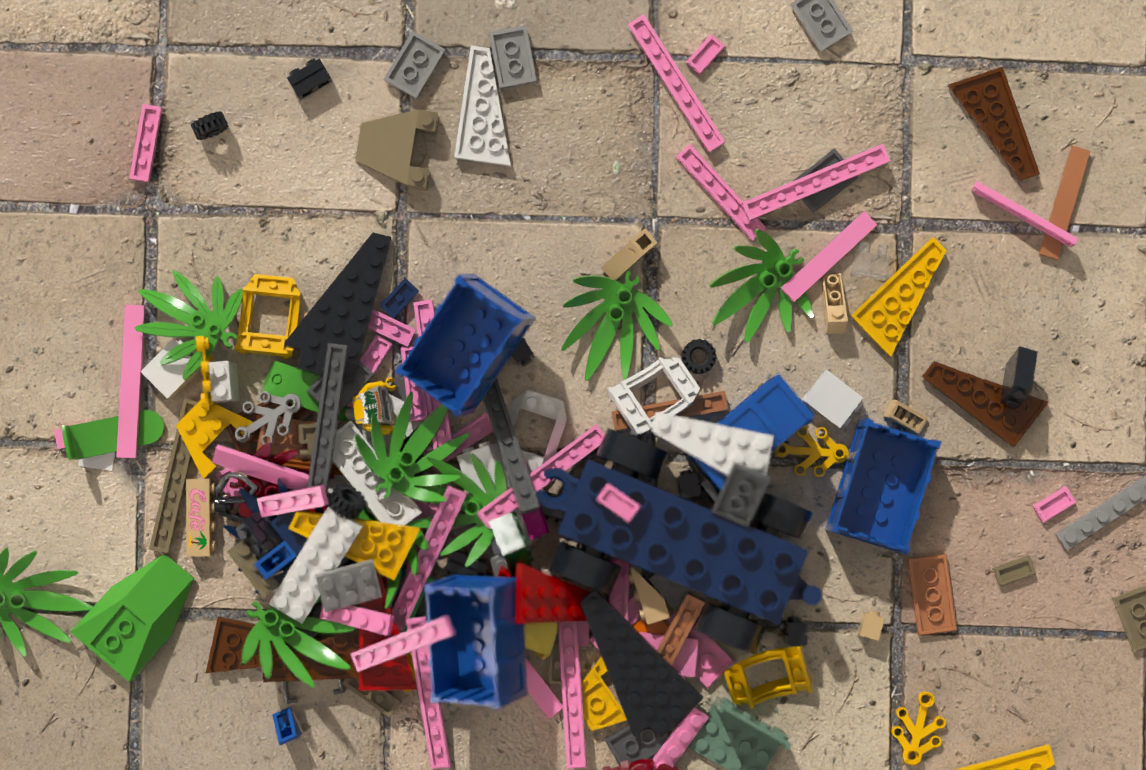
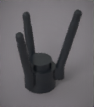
M217 496L214 508L216 512H221L220 516L243 522L245 518L228 512L233 510L234 503H246V499H241L242 496Z

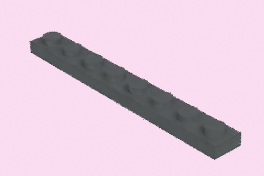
M328 343L307 486V488L324 485L326 495H328L349 346Z
M496 378L484 396L483 402L520 515L537 511L540 506Z

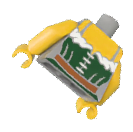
M389 377L385 382L367 383L358 392V395L353 397V408L345 410L346 418L348 420L355 419L356 424L361 425L364 430L371 432V416L375 413L382 434L389 435L392 433L394 426L390 427L393 422L388 391L395 390L396 385L389 386L388 383L394 382V378Z

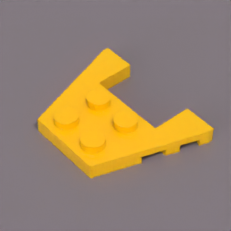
M200 400L176 424V427L201 476L206 479L217 465L211 463L212 460L204 451L230 424L237 429L241 426L247 427L254 422L214 403V406H211L210 410H207V408L202 409Z
M602 656L581 682L584 721L591 731L627 720L622 707L601 678L607 672Z

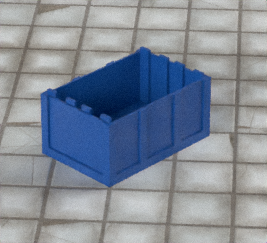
M458 274L450 292L444 301L435 309L437 312L422 335L418 336L415 340V345L403 364L399 365L395 371L400 376H405L450 409L457 418L474 413L536 320L535 316L476 274Z
M778 373L768 379L716 424L772 435L771 453L800 427L813 423L814 421L811 418L814 417V414ZM683 451L703 476L710 481L716 491H721L728 475Z
M871 419L858 420L849 449V456L844 465L825 530L908 555L910 549L908 547L915 522L918 521L920 516L918 512L927 483L930 482L932 476L930 472L937 449H940L942 441L929 440L874 423V420Z
M451 575L425 584L424 589L427 595L428 612L426 624L448 615L455 632L452 636L429 644V667L431 668L432 684L431 703H463L492 706V708L500 709L527 696L524 624L516 623V578Z

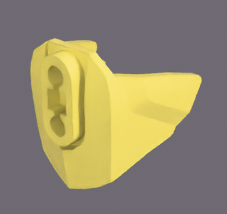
M557 622L524 624L525 647L535 651L541 659L549 657L558 631Z

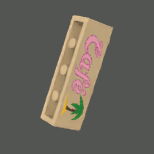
M186 479V557L213 556V552H216V541L213 540V533L216 532V521H213V513H216L214 508L215 502H213V494L216 493V483H213V479Z

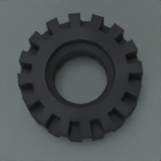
M221 111L204 115V117H200L191 123L197 140L211 138L224 132L229 127Z
M701 339L689 342L681 354L683 364L689 372L694 374L708 372L714 366L717 358L713 345L707 340ZM701 349L706 353L704 363L696 364L693 362L691 355L694 350Z
M341 484V486H335L329 496L328 506H331V510H335L336 515L339 513L342 518L346 516V519L350 520L351 518L354 520L359 517L364 509L366 500H364L365 497L361 495L360 491H356L355 487L352 489L350 485L345 486V484Z

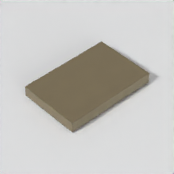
M1145 585L1112 597L1131 650L1134 653L1146 649Z

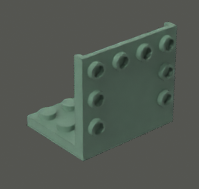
M716 696L707 712L709 718L688 747L727 770H766L780 744L785 750H789L791 742L783 730L776 726L772 728L749 713L740 710L731 700L725 697L721 699Z

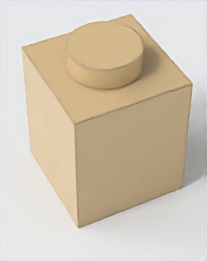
M869 610L868 613L863 612L857 634L879 641L885 618L880 617V612Z

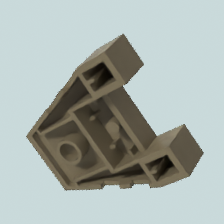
M418 109L361 123L355 161L407 188L427 191L430 178L429 169L411 165L417 132L437 135L438 112Z

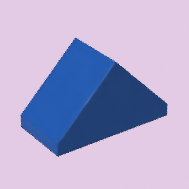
M283 541L254 563V566L267 580L278 573L297 555L286 541Z
M290 707L273 714L280 746L302 735Z

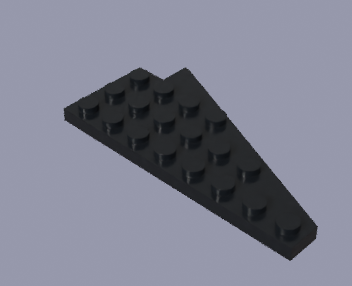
M373 232L284 342V347L301 351L297 364L298 370L323 376L328 343L349 346L344 381L354 383L391 242L390 236Z
M593 589L580 603L632 734L636 736L644 727L649 725L662 738L703 700V696L596 589Z

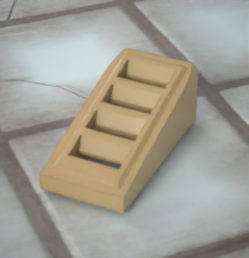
M891 400L883 414L885 418L917 435H920L928 419L898 400ZM904 410L905 413L903 414V416H902V418H901V420H900L899 417H900L902 411ZM911 414L912 416L907 424L906 421L909 415ZM916 418H919L915 428L912 427Z

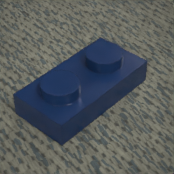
M404 278L379 306L395 319L420 291Z

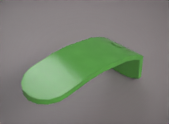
M272 361L261 392L267 391L271 395L283 398L288 394H295L301 400V407L318 413L319 403L307 393V390L320 376L298 370L293 366L278 361ZM348 406L339 414V421L348 420L345 415V410L349 409Z
M152 410L140 411L138 447L152 444L162 437L164 421L157 412ZM119 416L76 425L61 426L68 460L73 461L117 452Z

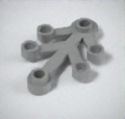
M262 391L259 394V400L263 403L272 402L281 405L276 409L257 406L250 401L245 402L242 406L244 412L265 416L247 427L241 426L237 428L235 438L240 442L246 443L251 440L253 432L268 424L266 434L261 437V443L263 445L266 444L265 439L270 437V443L273 445L278 417L285 413L283 423L278 426L277 432L282 436L289 435L293 413L297 412L301 407V400L295 394H288L283 398L271 395L267 391ZM267 394L268 399L264 401L263 395ZM293 400V405L289 407L288 402ZM251 404V410L247 411V405ZM283 427L287 429L285 433L281 432ZM241 431L245 432L243 437H240Z

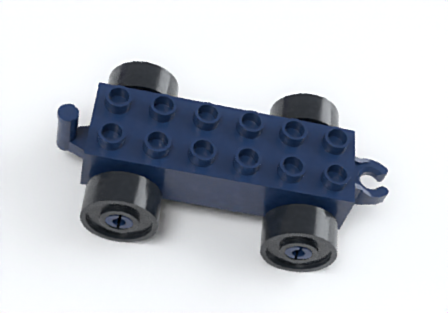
M607 428L596 455L613 462L614 466L612 469L588 460L580 480L571 477L563 469L551 468L544 471L546 478L561 481L564 491L561 496L553 498L545 491L538 490L535 493L537 500L546 508L565 511L566 514L558 533L582 543L580 548L560 542L549 569L562 576L601 592L611 594L622 567L604 559L606 553L725 602L726 605L722 608L705 601L694 629L756 655L767 627L748 619L750 613L779 625L789 600H803L808 605H816L822 599L821 590L817 586L807 584L799 576L809 551L781 539L783 533L800 540L803 539L813 512L765 492L752 518L753 521L759 523L757 529L743 526L717 515L707 508L637 480L638 473L658 480L668 453L610 428ZM607 483L641 506L630 522L596 500Z

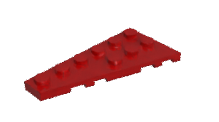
M517 563L516 623L587 621L580 601L589 591L522 563Z
M376 572L382 597L359 603V607L393 615L391 607L385 608L387 593L380 573ZM395 619L393 620L391 635H383L359 628V650L399 635ZM406 654L359 671V691L418 690Z

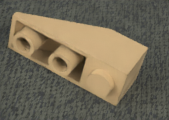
M645 228L604 264L601 269L609 278L617 280L655 248L658 242Z
M841 273L824 274L822 276L826 335L846 334L848 319Z
M630 567L631 572H628L630 583H635L636 591H633L636 603L640 602L642 609L639 610L642 621L646 620L648 625L670 618L664 598L633 567Z

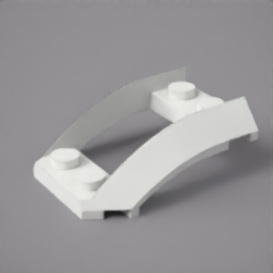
M660 357L641 372L621 381L620 384L614 387L607 388L610 403L614 402L631 428V434L640 435L652 429L655 417L648 418L632 392L652 381L663 372H665L682 399L660 413L675 416L694 401L700 387L680 358L663 359V357Z
M526 389L511 404L509 416L513 428L520 408L556 420L544 457L521 450L529 473H531L556 454L567 416L562 400Z

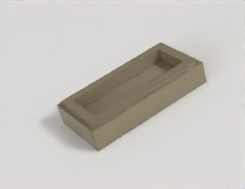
M1029 555L992 568L999 587L1036 574Z

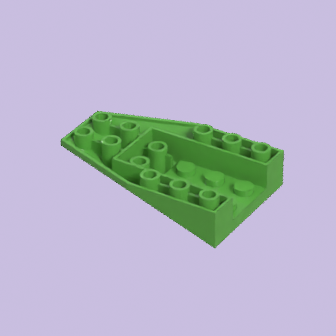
M163 554L113 585L70 633L127 681L131 682L137 678L172 636L194 577L167 554Z

